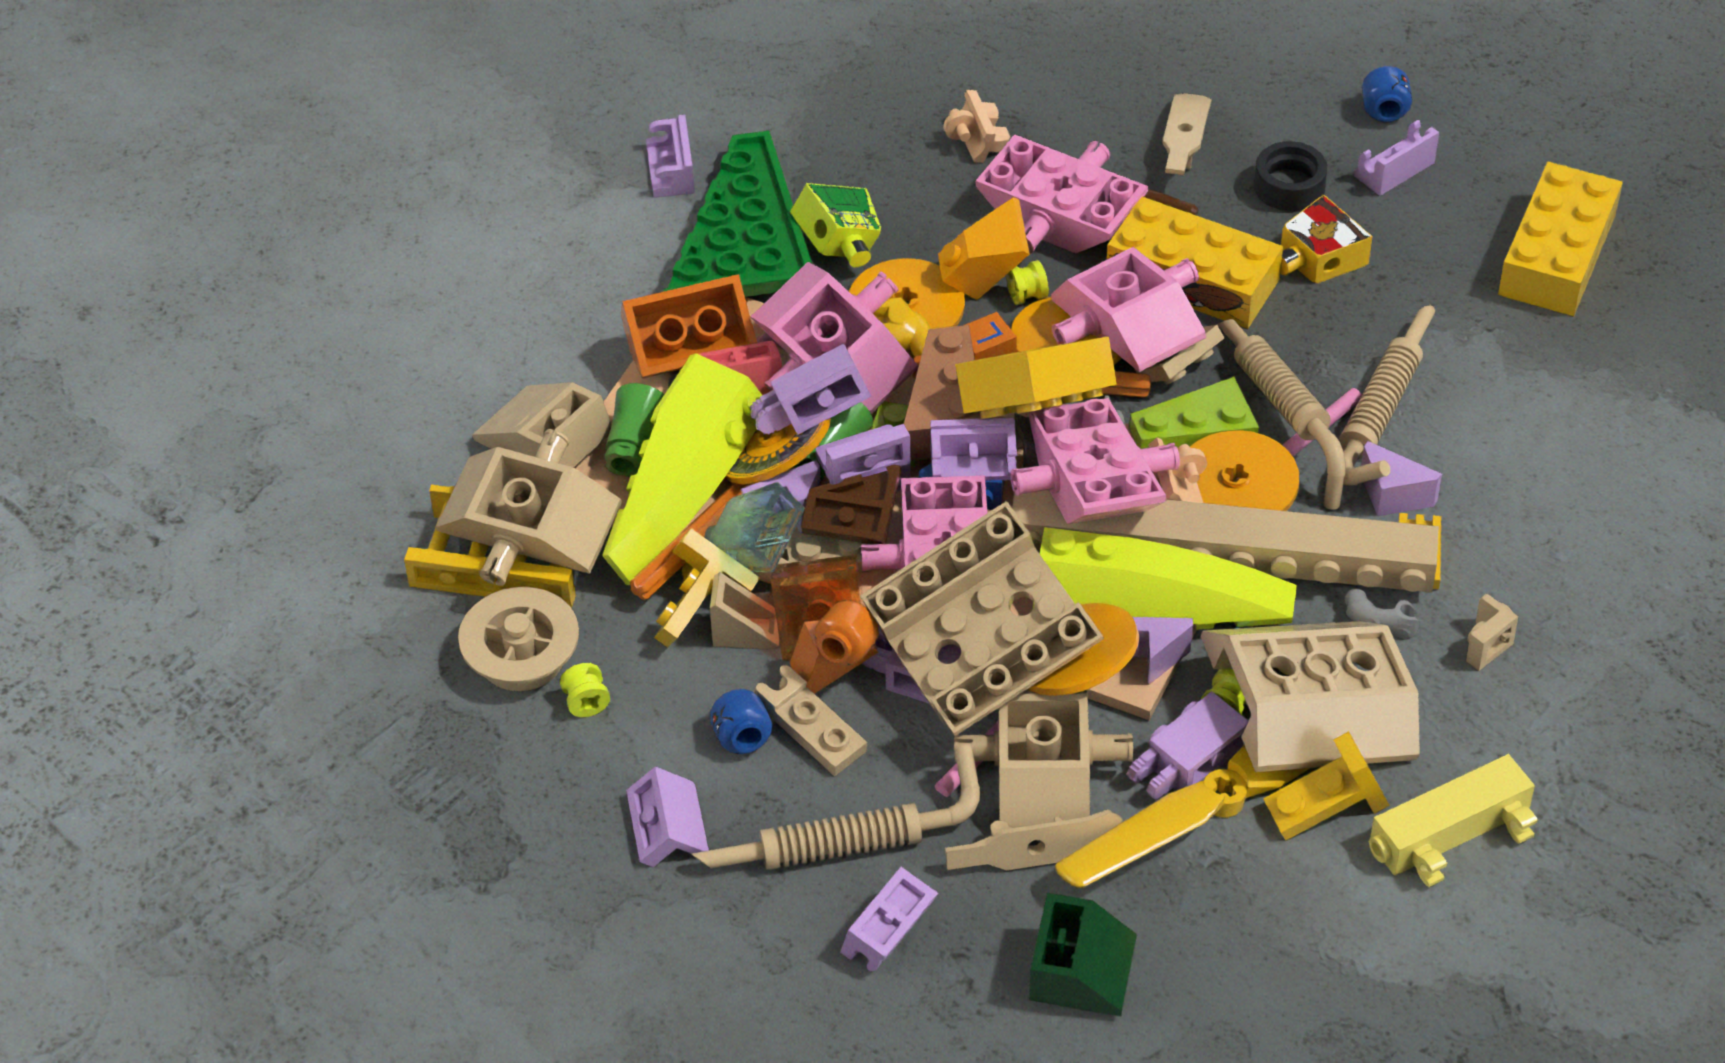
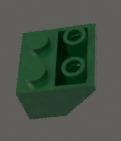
M1047 893L1030 968L1029 1000L1122 1016L1137 934L1093 900Z

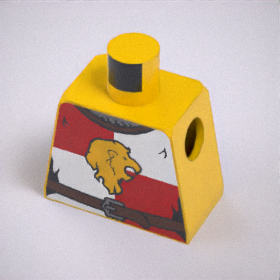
M1323 195L1284 225L1281 238L1283 254L1280 274L1285 276L1298 269L1311 282L1320 283L1369 264L1372 235Z

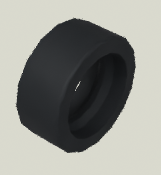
M1294 141L1274 143L1263 149L1256 159L1255 192L1264 203L1276 209L1285 211L1304 210L1325 194L1328 164L1323 154L1313 146ZM1294 169L1306 173L1311 178L1305 182L1287 183L1275 179L1270 174L1277 170Z

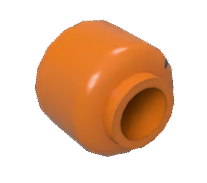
M840 601L831 607L818 622L814 632L815 642L820 653L828 661L844 666L854 665L863 659L876 643L879 636V625L867 607L854 601Z

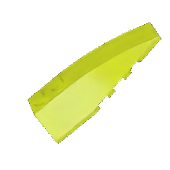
M697 353L689 356L654 409L650 420L654 427L649 440H644L638 455L642 457L638 472L630 476L626 488L629 492L626 506L624 509L618 510L602 555L626 585H630V581L690 523L733 467L757 429L756 420L752 419L750 415V406L753 404L752 402H755L756 399L759 400L763 395L748 376Z
M1044 527L1039 554L1075 604L1078 602L1080 604H1110L1124 609L1132 617L1193 618V625H1196V630L1214 629L1215 624L1234 622L1237 627L1292 623L1297 586L1293 583L1235 562L1173 545L1130 537Z

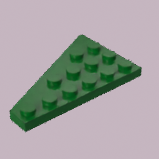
M769 130L732 135L728 144V152L720 162V171L716 179L712 180L705 196V204L700 207L697 214L696 225L692 233L689 232L680 252L681 258L675 263L672 279L668 288H664L663 292L739 274L745 297L776 293L807 262L812 264L801 228L790 212L793 207L792 199Z

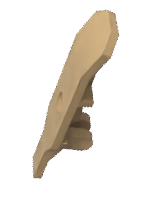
M1178 94L1174 96L1163 137V146L1169 154L1165 173L1184 175L1186 169H1191L1192 156L1201 148L1212 99L1193 94Z
M1105 810L1084 818L1062 821L1059 817H1054V822L1018 828H1011L1005 821H995L990 825V837L973 844L945 848L947 870L989 864L1007 871L1057 863L1122 823V818L1110 810ZM1034 840L1041 841L1039 844L1035 846L1028 845L1030 842Z

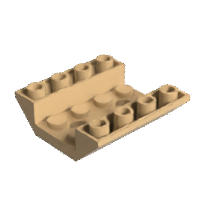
M1007 501L860 595L865 606L877 621L887 642L937 716L954 736L1104 639L1081 604L1073 602L1034 547L1031 534ZM1023 597L1031 599L1034 602V608L1029 614L1017 616L1011 612V605L1016 599ZM946 645L958 646L961 649V655L954 663H942L938 660V653L941 648Z
M1353 621L1202 631L1200 637L1213 668H1233L1251 712V717L1242 735V740L1255 772L1322 767L1342 756L1333 739L1348 731L1367 764L1418 759L1420 755L1418 690L1388 625ZM1352 662H1357L1359 666L1369 671H1363L1358 669L1353 665ZM1272 668H1278L1282 673L1289 676H1281L1274 672Z

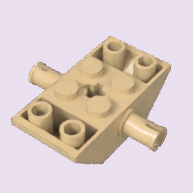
M547 429L544 432V437L535 456L495 447L469 457L437 523L436 529L439 532L492 546L489 556L479 572L480 576L491 584L494 583L496 577L498 578L496 581L497 585L502 586L506 583V578L517 555H524L585 573H591L622 501L619 497L576 468L560 464L566 447L570 443V439L560 431H556L553 438V429Z
M1025 690L998 708L999 730H994V735L958 734L954 736V748L972 745L974 761H994L995 765H999V821L1007 822L1011 828L1054 822V817H1059L1064 821L1090 816V765H1093V761L1133 762L1132 733H1128V735H1093L1092 730H1089L1087 690L1060 696L1041 695Z

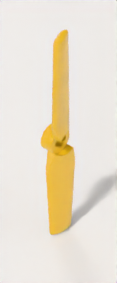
M1243 745L1229 760L1227 769L1214 770L1203 781L1167 794L1057 862L1055 870L1071 886L1084 888L1205 824L1213 815L1228 818L1237 815L1243 809L1246 798L1280 788L1310 768L1255 772L1246 747Z

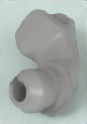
M1358 588L1349 590L1345 596V603L1347 605L1346 615L1352 621L1388 625L1392 635L1402 639L1413 637L1419 628L1420 621L1413 617L1415 608L1409 601L1401 600L1394 609L1376 608L1367 599L1365 592Z

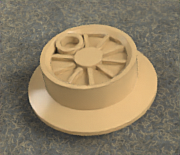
M515 587L497 591L477 602L462 620L458 642L463 659L476 673L487 678L492 684L502 689L528 691L547 684L557 676L562 666L570 659L576 649L579 639V626L574 611L559 596L543 589Z

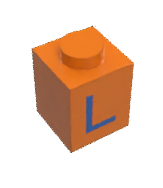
M998 312L965 324L969 325L975 360L1016 352L1017 336Z

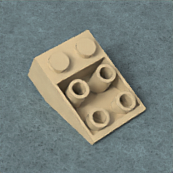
M573 382L528 385L475 431L472 436L474 441L491 449L501 447L535 456L544 437V432L547 429H553L552 437L554 438L556 431H560L570 439L569 446L566 447L560 464L575 467L609 436L611 422L602 396Z

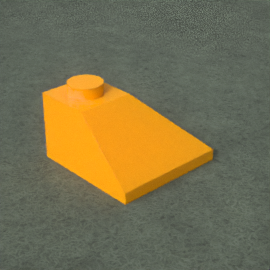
M1012 197L968 227L952 242L947 243L938 253L942 282L978 300L1030 255L1020 202L1017 198Z

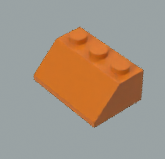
M739 274L622 301L621 319L630 352L642 379L681 370L691 354L757 343Z

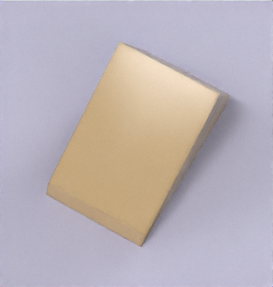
M721 572L714 575L710 603L713 647L774 649L778 647L782 612Z

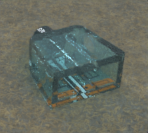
M779 482L772 483L731 498L727 502L717 524L707 528L705 538L751 572H774L805 507Z

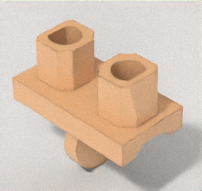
M966 90L964 94L966 99L965 105L961 110H951L949 116L944 121L943 127L950 139L965 142L974 162L984 163L989 152L999 153L1009 142L1010 135L1006 127H995L999 113L995 103L982 102L976 90Z
M1156 437L1149 444V448L1163 446L1162 439ZM1183 444L1177 448L1180 458L1178 470L1153 472L1166 494V499L1203 503L1197 481L1200 478L1199 475L1207 467L1205 454L1200 449L1190 448L1189 445Z

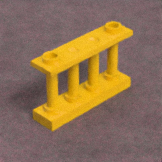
M431 484L429 493L434 518L440 519L455 486L447 487ZM436 527L428 549L408 547L404 558L409 587L482 597L508 588L533 587L559 596L571 608L576 597L572 569L550 563L548 566L525 563L527 556L524 555L516 556L504 585L499 586L496 584L497 577L494 583L491 584L485 581L479 574L487 560L485 555L489 545L473 541L467 555L445 552L450 535L437 531Z

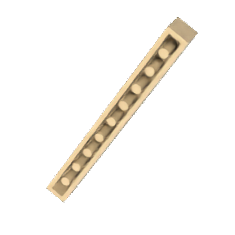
M1049 490L1026 493L1020 496H1016L1014 492L1012 509L1031 534L1034 547L1039 553L1044 527L1130 537L1173 545L1216 556L1283 579L1294 578L1323 583L1333 582L1362 585L1365 587H1383L1411 592H1432L1437 567L1439 526L1168 499L1149 511L1067 524Z

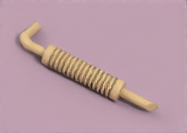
M1431 305L1424 306L1417 312L1405 337L1391 340L1339 437L1346 462L1343 484L1346 486L1358 485L1359 483L1386 477L1390 474V465L1385 460L1356 468L1354 466L1358 458H1362L1364 445L1367 441L1378 444L1423 358V351L1418 344L1435 314V308Z
M1234 319L1220 322L1218 326L1236 346L1234 359L1291 425L1300 438L1304 440L1316 439L1322 447L1327 460L1328 473L1323 505L1327 509H1338L1340 507L1346 462L1340 442L1328 429L1331 422L1329 413L1264 338L1258 335L1248 336Z
M972 745L954 748L962 790L959 801L949 808L918 813L916 804L909 803L901 805L900 810L897 806H893L892 811L888 807L883 808V813H881L880 809H876L873 815L871 811H866L865 816H863L862 812H859L856 818H854L853 814H848V819H845V816L842 815L839 816V821L836 820V817H831L830 822L825 818L821 820V824H819L818 820H813V825L811 826L808 821L804 822V827H801L800 823H796L794 829H792L791 825H786V830L779 826L777 827V832L774 831V828L762 829L759 831V842L697 852L691 855L710 868L764 859L766 870L780 868V863L787 867L789 866V861H792L793 865H798V860H801V863L804 864L807 863V858L811 862H815L817 856L821 861L825 859V855H827L828 859H832L834 853H836L837 857H842V852L849 856L851 855V850L855 854H860V849L864 853L869 852V847H871L872 851H877L879 845L883 850L887 848V844H889L890 848H894L896 842L898 846H904V841L908 845L921 843V831L948 826L953 827L965 822L975 812L980 801V786L978 784Z

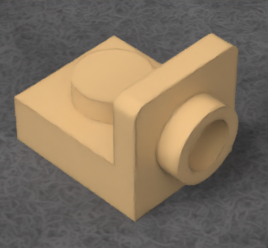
M1488 594L1479 599L1476 625L1472 628L1467 638L1469 646L1466 662L1478 671L1514 644L1518 616L1507 605L1499 603Z

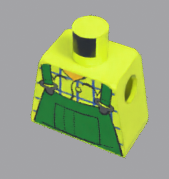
M806 183L790 212L818 252L827 256L846 257L849 264L855 268L867 264L871 259L870 249L881 232V226L867 189Z

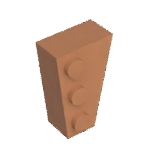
M969 325L928 329L904 425L910 434V460L931 458V420L981 419L980 411L963 413L955 366L957 363L975 360Z

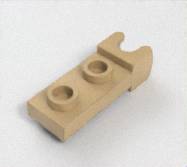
M787 665L780 667L782 678L779 690H773L764 683L756 685L754 693L761 698L772 724L777 723L834 777L867 752V742L810 689L806 688V681Z

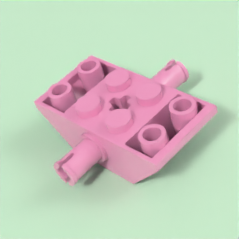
M1015 134L976 180V187L994 209L1012 197L1019 200L1030 255L1035 251L1041 240L1073 253H1079L1110 240L1141 197L1146 195L1148 186L1102 169L1101 166L1109 159L1110 152L1102 143L1094 152L1093 150L1097 147L1098 141H1092L1079 159H1076Z
M1132 247L1066 280L1051 294L1052 301L1072 316L1052 326V333L1058 345L1076 342L1090 334L1097 338L1109 336L1111 349L1139 372L1154 366L1156 363L1179 351L1187 349L1189 346L1206 338L1205 330L1182 290L1183 287L1198 281L1199 275L1196 266L1186 258L1180 263L1163 270Z
M807 262L751 316V319L787 352L790 358L782 368L764 382L766 387L770 391L774 390L771 381L844 343L871 394V397L862 401V403L870 413L874 412L918 369L916 362L884 324L873 315L881 305L899 291L890 278L886 279V274L880 271L878 276L855 296L848 292L828 272ZM829 334L832 335L830 338H825Z
M1109 398L1090 399L1086 402L1053 406L1029 412L1039 466L1011 470V484L1016 496L1049 490L1067 524L1149 511L1165 502L1166 494L1153 472L1178 470L1180 458L1177 447H1175L1174 443H1168V445L1140 449L1135 444Z
M985 475L901 478L903 539H899V544H861L862 571L901 570L987 514Z

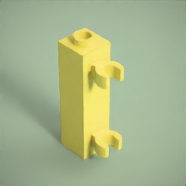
M1507 754L1375 816L1369 839L1371 852L1377 861L1386 864L1394 876L1416 867L1419 877L1426 886L1435 885L1444 880V875L1439 870L1447 867V862L1442 853L1504 823L1509 834L1518 844L1534 837V832L1529 827L1538 821L1530 809L1535 785L1513 758Z

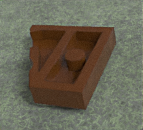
M890 465L886 467L887 471L863 478L859 474L845 478L838 484L827 483L810 488L801 525L802 533L872 545L886 544L901 475L900 466Z

